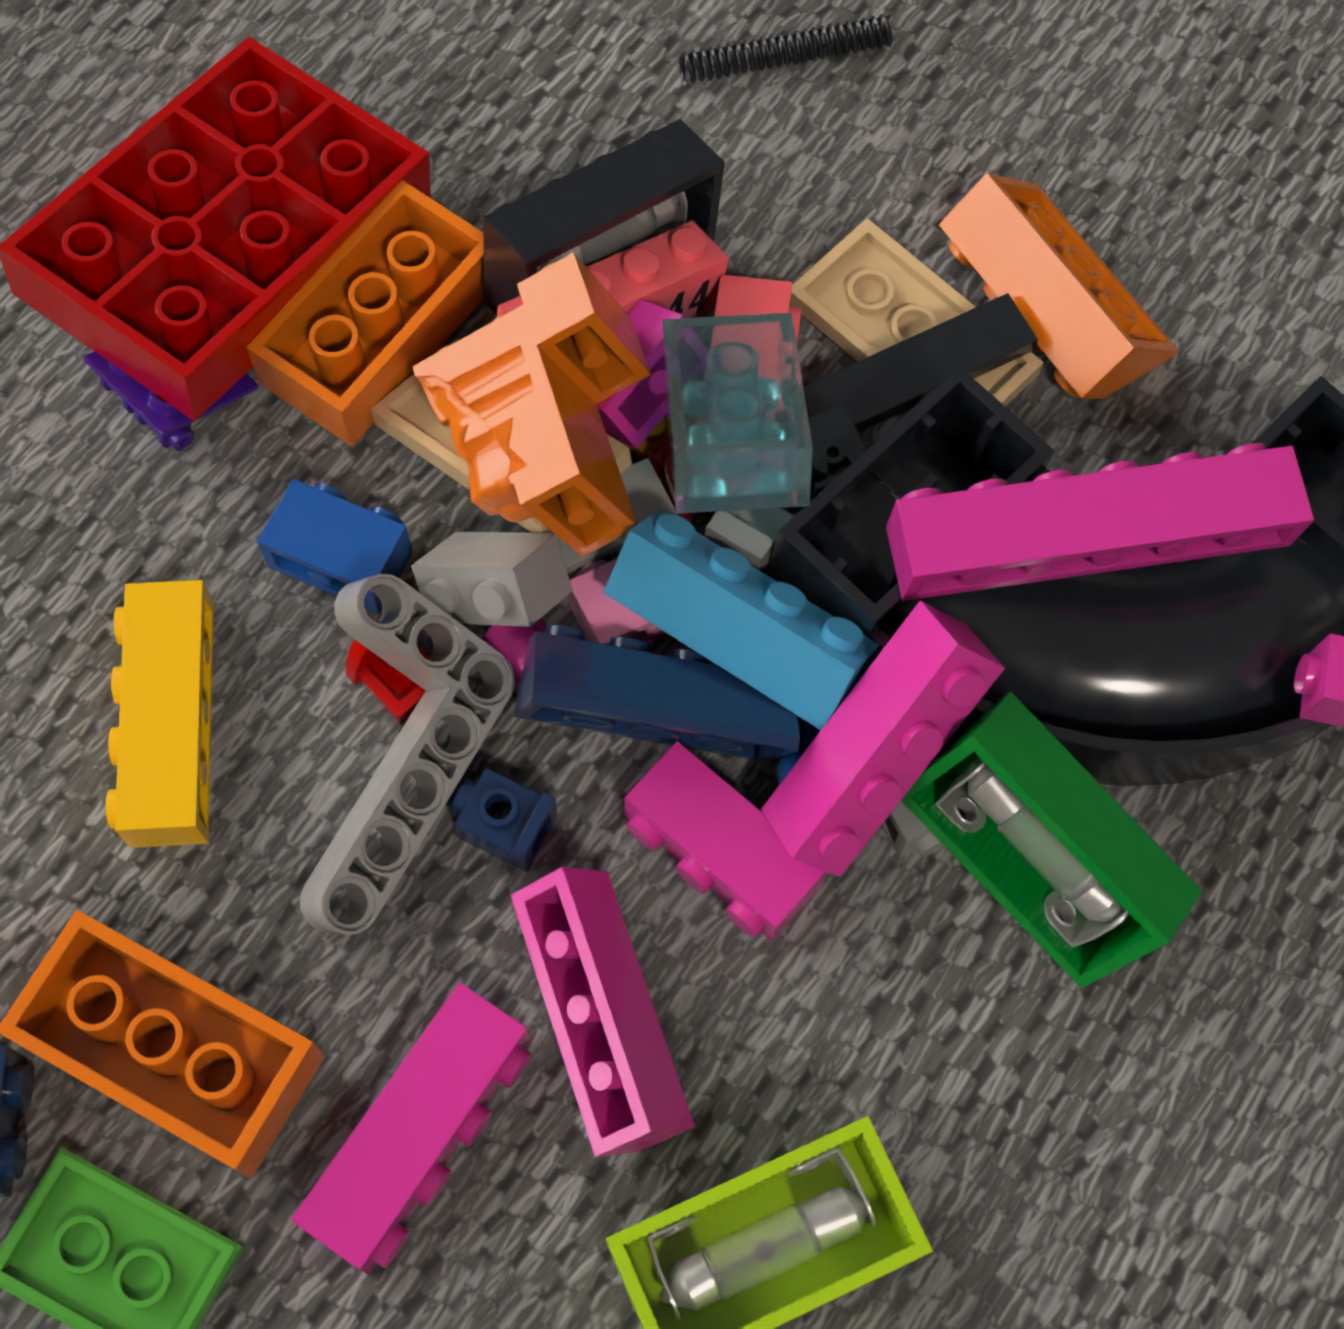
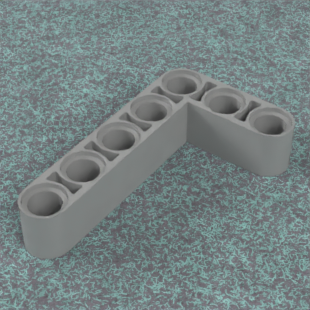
M377 574L345 585L339 591L334 603L337 622L348 635L426 690L305 883L300 895V910L304 919L312 927L321 931L345 935L358 934L368 929L376 920L511 697L515 687V674L511 663L501 653L402 579L391 574ZM368 591L375 593L382 603V616L378 622L373 621L367 615L364 608V599ZM421 629L431 636L433 642V652L428 660L420 654L417 647V636ZM473 666L480 672L483 687L478 696L471 691L468 684V675ZM440 719L448 725L450 730V741L444 751L437 745L435 740V728ZM408 773L415 779L417 784V795L410 806L403 801L400 794L401 782ZM376 828L383 838L384 849L381 856L375 862H372L365 851V842L369 833ZM342 885L349 895V906L346 913L336 920L329 909V900L335 889Z

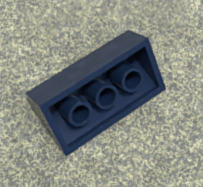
M547 625L545 633L535 631L527 640L514 714L516 718L671 746L678 741L688 749L763 762L798 751L800 733L796 714L720 666L710 664L711 661L694 650L675 649L673 650L672 657L648 653V643L631 638L611 637L609 645L584 641V631L562 625Z

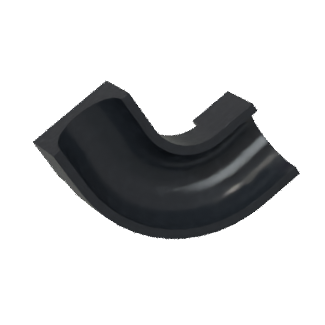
M958 366L778 530L767 575L777 582L788 583L798 588L805 595L806 600L834 617L845 618L853 622L861 629L863 635L878 643L880 646L870 665L920 600L967 624L1005 669L958 729L1011 691L1099 784L1115 786L1177 784L1225 775L1271 760L1312 740L1332 726L1331 724L1300 718L1302 694L1295 692L1294 679L1298 663L1304 654H1309L1329 634L1344 636V395L1320 376L1253 442L1265 444L1267 449L1293 446L1314 521L1291 546L902 601L886 525L896 500L902 499L912 491L923 488H937L943 494L965 491L972 485L989 479H1003L1007 481L1008 485L1031 482L1038 476L1051 472L1047 469V466L1055 451L962 367Z

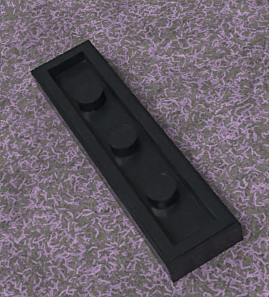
M1006 293L797 389L795 401L805 418L845 405L857 431L860 432L914 407L958 366L962 367L973 378H977L1035 351L1038 338L1010 295Z

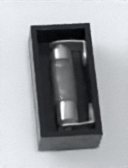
M678 119L658 130L646 133L640 139L610 154H604L596 158L592 163L562 178L551 180L544 187L512 203L499 206L492 213L483 217L484 302L497 315L498 305L521 296L517 286L518 283L541 271L545 266L557 262L573 252L587 267L692 220L714 242L725 161L681 119Z

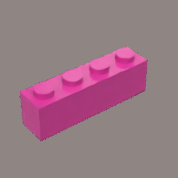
M920 600L761 808L764 816L792 859L841 877L1005 669L967 624Z
M561 867L511 894L515 912L594 1156L602 1157L641 1152L694 1128L695 1125L608 872Z
M459 982L290 1220L368 1275L376 1263L384 1269L387 1268L409 1237L410 1231L402 1225L418 1202L426 1207L430 1206L446 1185L452 1171L445 1167L444 1164L460 1142L470 1147L487 1125L492 1111L485 1107L493 1093L500 1083L511 1088L528 1065L532 1053L525 1049L530 1041L527 1027Z

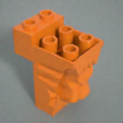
M573 252L559 261L545 266L541 271L517 284L523 305L509 313L496 317L491 323L461 340L441 348L436 354L414 365L413 370L415 377L422 384L439 422L443 426L449 424L457 453L468 464L471 502L487 515L499 514L509 522L516 523L535 517L580 556L584 557L628 534L629 530L637 525L596 404L650 376L651 372L631 317Z

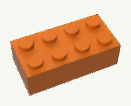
M402 180L247 345L246 349L259 384L353 447L374 423L370 409L414 374V365L436 354L484 300L483 232Z
M77 909L0 1023V1034L251 1180L325 1058V1055L311 1040Z

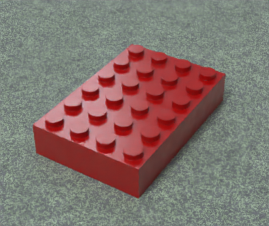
M248 36L0 244V259L13 295L195 422L253 367L246 349L247 345L402 180L431 198L430 154L413 141Z

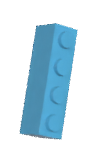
M661 509L629 530L603 592L819 730H822L867 671L880 646L863 635L861 629L853 622L845 618L832 616L806 600L805 595L798 588L788 583L777 582L751 566L749 560L738 551L717 545L696 532L693 525L686 519L678 515L667 514Z

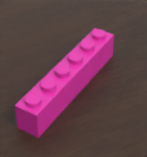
M1253 443L1235 448L1227 455L1203 458L1201 453L1187 452L1175 455L1165 460L1162 464L1138 467L1134 461H1121L1105 466L1097 473L1073 476V473L1069 470H1055L1044 473L1031 482L1008 485L1007 481L1003 479H989L972 485L968 490L942 494L941 490L937 488H923L912 491L902 499L896 500L887 522L886 530L901 599L906 601L1291 546L1314 521V517L1293 446L1267 449L1265 444Z

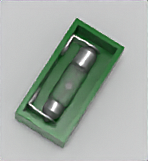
M1011 691L954 732L901 800L1081 989L1171 942L1202 893V890ZM958 807L963 810L967 820L961 816ZM1056 909L1061 913L1063 921L1057 915Z

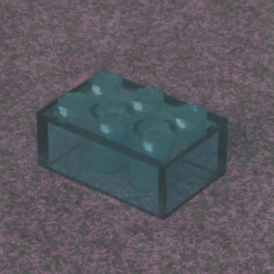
M792 312L662 319L664 385L676 514L810 506L813 446Z

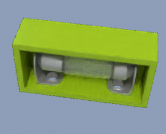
M869 1116L606 1238L607 1247L642 1329H776L933 1252Z

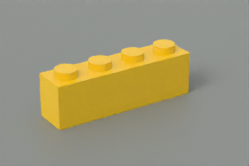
M203 580L125 584L124 607H117L114 612V633L118 645H122L121 666L113 667L111 675L112 696L114 703L120 705L119 727H111L108 740L111 763L113 766H117L116 789H109L107 792V822L109 827L115 829V832L129 848L209 844L214 601Z

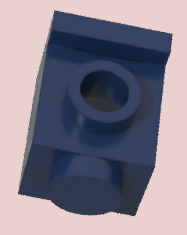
M485 768L478 783L470 779L464 781L451 807V814L458 817L454 825L459 839L526 872L529 871L558 816L555 797L545 792L541 795ZM496 802H501L512 808L509 815L503 819H494L487 812L490 806Z

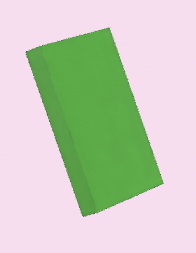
M61 1147L0 1247V1288L73 1329H199L245 1247Z

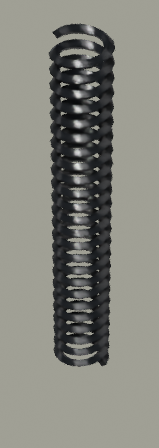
M888 13L885 17L880 14L878 18L871 16L869 20L863 17L861 21L854 19L852 23L846 21L843 25L838 22L835 27L832 24H829L826 28L821 25L818 30L812 27L810 31L803 29L801 33L795 30L793 34L786 32L784 36L778 33L775 38L769 35L767 39L760 37L757 41L752 38L750 42L743 40L741 44L735 41L732 46L726 43L724 47L717 45L715 49L709 46L707 50L700 48L698 53L693 49L689 54L683 51L679 62L681 82L686 86V59L690 82L695 84L696 74L693 65V59L695 58L698 78L703 83L705 74L702 65V55L705 60L707 78L712 81L714 76L711 54L714 60L716 77L720 79L722 77L719 51L722 56L724 75L729 78L731 70L728 50L731 55L733 74L737 76L739 74V64L736 48L739 52L742 73L746 75L748 72L745 47L748 51L750 70L754 73L757 69L753 46L756 48L758 68L763 72L765 61L762 43L765 47L767 67L771 70L774 66L770 43L772 42L775 64L780 68L782 56L779 48V39L782 44V55L786 66H789L791 63L787 44L788 38L792 61L796 65L799 62V52L802 62L806 63L808 60L804 41L805 35L807 37L809 58L813 62L816 59V49L821 60L825 57L824 45L826 55L830 59L833 56V46L838 57L842 53V46L843 52L848 56L850 53V43L851 49L855 54L859 50V43L860 49L863 52L866 51L867 40L868 47L871 50H874L876 47V41L877 46L882 49L884 38L885 44L890 47L893 43L892 30L889 24V19L892 15ZM881 20L883 21V30L880 24ZM872 22H874L875 24V33L872 27ZM864 23H865L866 26H867V28H866V33H865V30H864ZM856 25H857V27H858V37H857V33H856V30H855V26H856ZM847 26L849 27V30H850V32H849V34H850V41H849V37H848V33H847ZM839 28L841 30V40L838 33ZM830 29L833 33V45L830 37ZM822 32H823V34H824V44H823V40H822V37H821V33H822ZM813 33L816 37V48L813 40ZM796 36L799 40V52L796 44Z

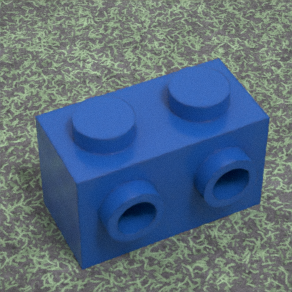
M292 479L257 540L268 568L334 596H337L345 585L377 574H391L399 578L413 553L407 527L394 513L377 506L367 510L348 502V499L340 491L329 485L316 483L312 487L295 479ZM368 591L364 599V608L380 614L382 610L380 598L375 593Z

